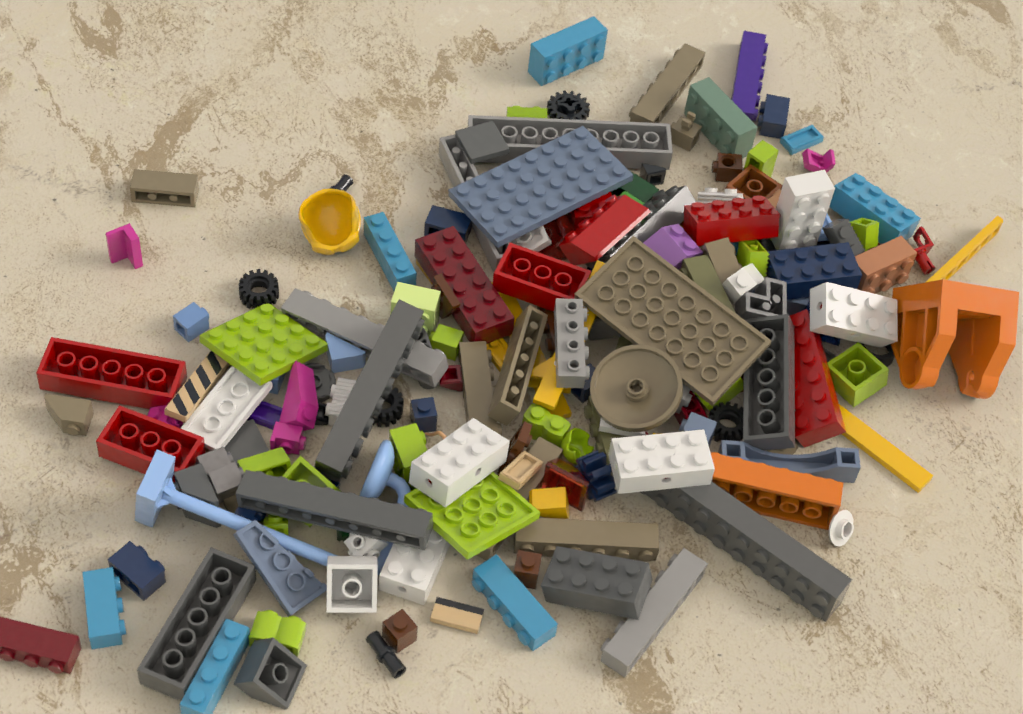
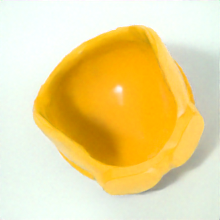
M322 189L303 201L298 211V217L302 231L314 252L323 255H333L336 252H346L359 242L361 216L353 196L338 189Z

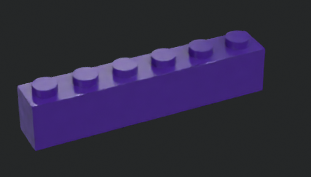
M744 30L740 43L731 100L751 121H756L759 109H755V107L759 106L761 97L757 93L760 94L763 82H759V80H763L765 69L761 67L765 66L767 56L763 54L767 53L768 43L765 42L766 34Z

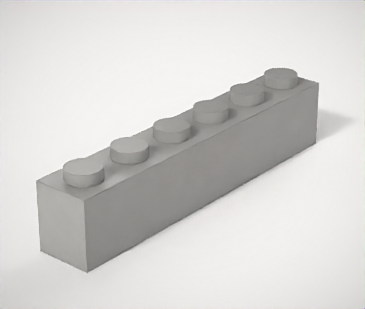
M685 548L678 555L675 553L668 562L669 567L667 570H661L654 581L655 585L649 588L639 619L628 618L625 622L622 620L617 625L614 637L612 639L607 638L600 649L602 651L600 661L625 678L702 579L708 563Z

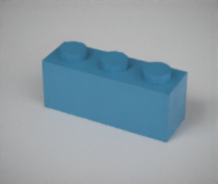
M113 567L82 572L88 633L92 650L123 645L122 635L126 634L125 620H120L119 613H123L124 608L122 597L117 598V591H121L120 576L114 575Z

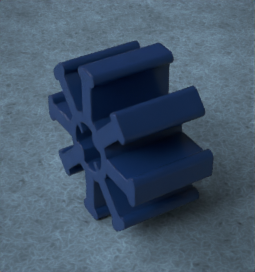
M598 450L577 458L576 463L578 465L574 466L575 473L582 478V480L578 481L580 488L586 487V497L589 500L594 499V502L617 493L614 477L611 475V464H606V454L604 452L599 453Z

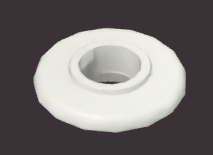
M848 510L839 511L830 522L829 538L835 546L844 545L853 533V517Z

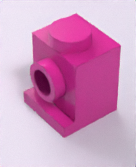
M276 422L270 438V450L283 447L287 454L299 455L300 450L305 449L307 437L303 436V427Z

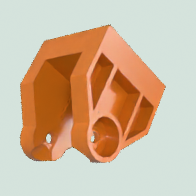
M944 279L893 288L892 298L897 299L898 341L892 343L891 347L899 367L900 380L903 386L914 390L933 387L936 384L945 357L949 352L958 376V385L961 393L979 399L990 398L995 393L999 377L1016 345L1019 292Z

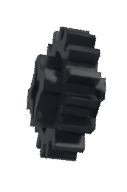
M563 90V94L556 92L555 96H550V101L547 102V115H550V119L587 120L590 112V103H586L587 98H581L580 93L574 95V91L567 93Z

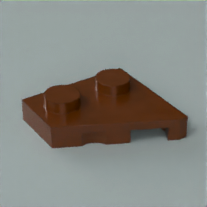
M442 274L433 276V286H431V289L441 291L439 316L441 319H444L455 312V308L460 307L461 304Z
M524 421L510 439L507 460L499 467L498 476L501 471L523 452L524 447L527 448L533 436L530 434L533 425Z

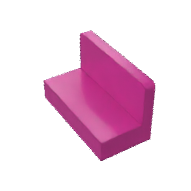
M130 223L106 232L109 259L112 264L128 258L135 269L143 266L140 240Z

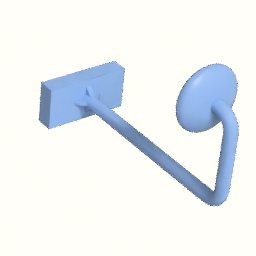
M384 440L379 446L359 496L378 498L385 486H388L397 492V503L409 507L404 503V495L411 492L410 486L405 479L392 473L395 456L391 441ZM156 450L136 493L135 521L153 528L162 507L172 504L237 531L252 522L249 519L177 491L173 484L175 457ZM262 525L279 541L278 543L286 551H290L298 556L326 567L328 556H338ZM388 542V545L380 552L377 558V576L380 575L393 543Z

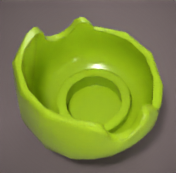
M581 428L570 430L564 436L560 445L561 449H563L562 454L574 465H578L576 463L577 458L592 453L594 450V446H590L588 443L590 435Z

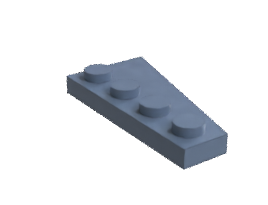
M252 521L233 534L288 617L327 591V585L324 582L321 583L311 570L299 563L290 551H286L278 543L279 541L258 521Z

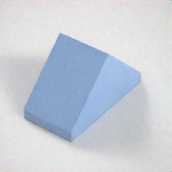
M327 332L325 342L328 343V351L326 353L333 373L364 367L366 351Z

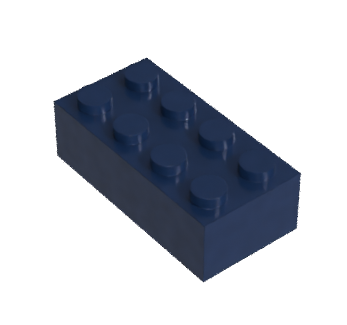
M849 242L767 251L770 255L767 256L769 259L767 260L768 267L765 273L767 276L765 277L787 282V300L810 297V289L825 282L857 289L862 277Z

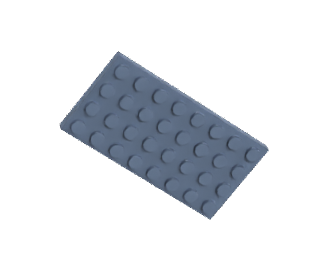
M581 126L449 189L448 196L498 248L633 181V174L584 126Z

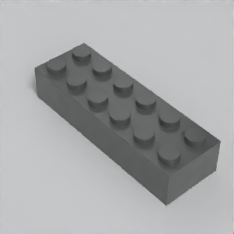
M686 185L681 187L673 186L667 191L662 189L656 192L651 201L643 204V206L650 210V213L600 257L598 261L606 263L632 236L643 243L662 227L680 224L684 221V206L696 202ZM597 261L585 263V265L592 272Z
M789 314L744 319L771 340V345L744 372L743 441L761 450L795 448L794 325Z
M212 547L209 549L139 665L137 673L141 685L182 701L225 620H234L256 582V567L254 564Z

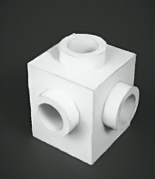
M352 533L344 541L349 548L347 552L350 556H377L378 558L380 552L388 545L387 541Z

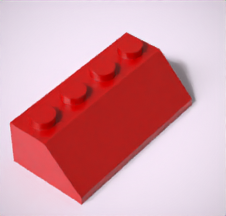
M612 195L604 201L605 205L603 207H598L591 212L592 216L589 219L581 221L577 225L578 229L564 236L565 240L559 244V247L570 264L580 265L597 261L650 213V210L627 195L617 197Z

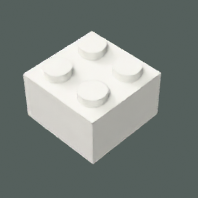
M328 556L327 613H377V556Z

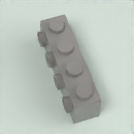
M556 298L555 300L556 388H584L585 379L589 380L590 368L585 366V360L589 358V347L585 346L584 340H588V327H584V321H587V308H583V299Z

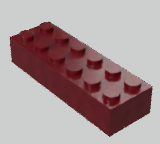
M454 226L415 239L414 256L431 283L433 284V276L442 274L460 302V307L455 308L456 311L452 313V316L461 330L464 331L469 342L486 341V344L512 334L515 317Z

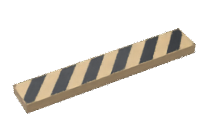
M210 351L167 405L165 415L186 423L230 364Z

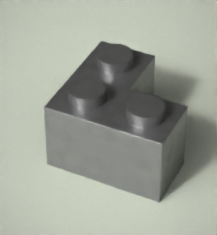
M766 277L755 288V293L745 292L736 301V314L742 319L787 314V282Z
M223 446L197 456L195 463L196 465L202 463L219 503H222L226 498L236 495L244 471L242 467H237L231 453H226Z

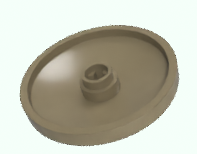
M628 345L609 353L597 365L591 378L590 394L595 410L606 423L622 431L643 432L662 425L672 417L682 399L683 382L677 364L664 351L649 345Z

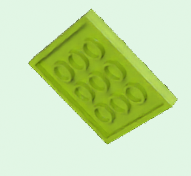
M270 303L252 309L200 334L199 337L201 344L260 386L290 371L295 361L303 364L328 351L327 342L289 316L283 314Z
M494 472L447 507L442 506L418 489L404 495V503L410 508L425 509L433 514V529L467 560L535 522L540 516V511L511 486L499 480V476Z

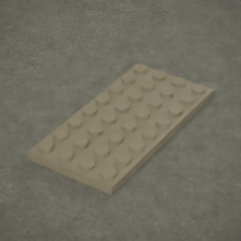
M634 236L575 293V299H583L585 307L632 344L649 345L668 354L677 364L683 384L711 406L727 392L771 345V340Z

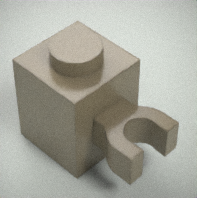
M690 111L687 113L686 118L681 116L677 122H673L670 126L672 144L689 152L699 141L702 126L694 123L696 114Z

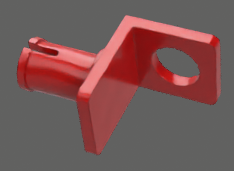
M921 226L913 235V239L918 248L914 249L917 252L915 260L923 274L927 275V273L929 274L936 269L927 256L934 244L923 226ZM920 234L924 237V240H925V244H924V245L922 244V242H921V240H920Z

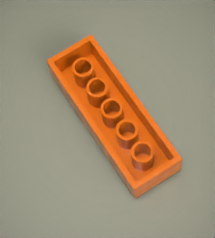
M710 452L715 467L712 482L756 513L829 530L830 522L841 506L843 482L813 476L809 473L790 471L786 468H777L764 463L751 462L739 457H729L717 452Z

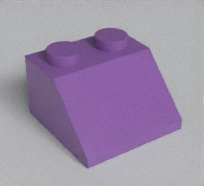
M679 224L662 227L643 242L678 270L682 266L683 259L702 256L703 251Z

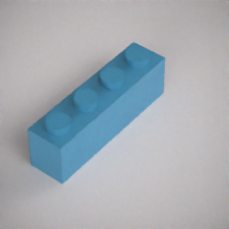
M384 212L364 217L363 234L393 291H395L397 282L416 286L417 273Z
M497 554L473 569V587L477 592H482L487 598L489 606L502 615L504 623L509 628L512 627L523 645H527L534 651L556 636L557 622Z
M229 619L225 620L180 702L181 714L213 713L249 646V627Z

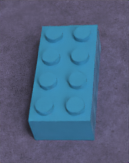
M593 16L531 43L528 73L540 86H543L604 58L608 29Z
M855 173L834 185L835 191L829 208L845 219H849V222L862 217L878 221V242L880 244H884L899 236H903L905 240H908L912 237L921 220L912 210L901 205L895 198L888 196L879 187L868 182L862 175Z

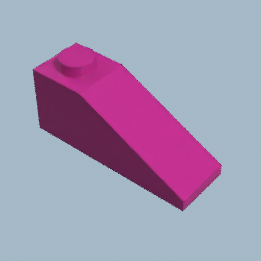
M295 361L292 365L279 422L302 426L303 431L314 429L318 412L314 371Z

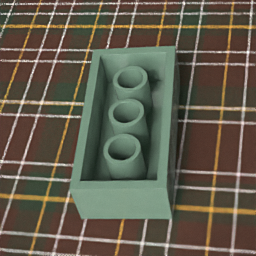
M710 77L691 84L684 110L685 116L687 117L689 111L696 114L694 123L702 126L701 132L721 153L740 154L742 159L747 157L748 152L753 147L758 127Z

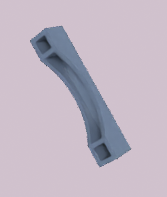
M721 440L718 453L734 458L739 457L751 462L764 463L777 468H786L790 471L809 473L813 476L825 479L830 478L846 483H855L861 468L859 449L835 447L811 454L786 455L764 451L744 441Z

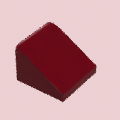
M448 365V369L440 379V387L463 391L461 365Z

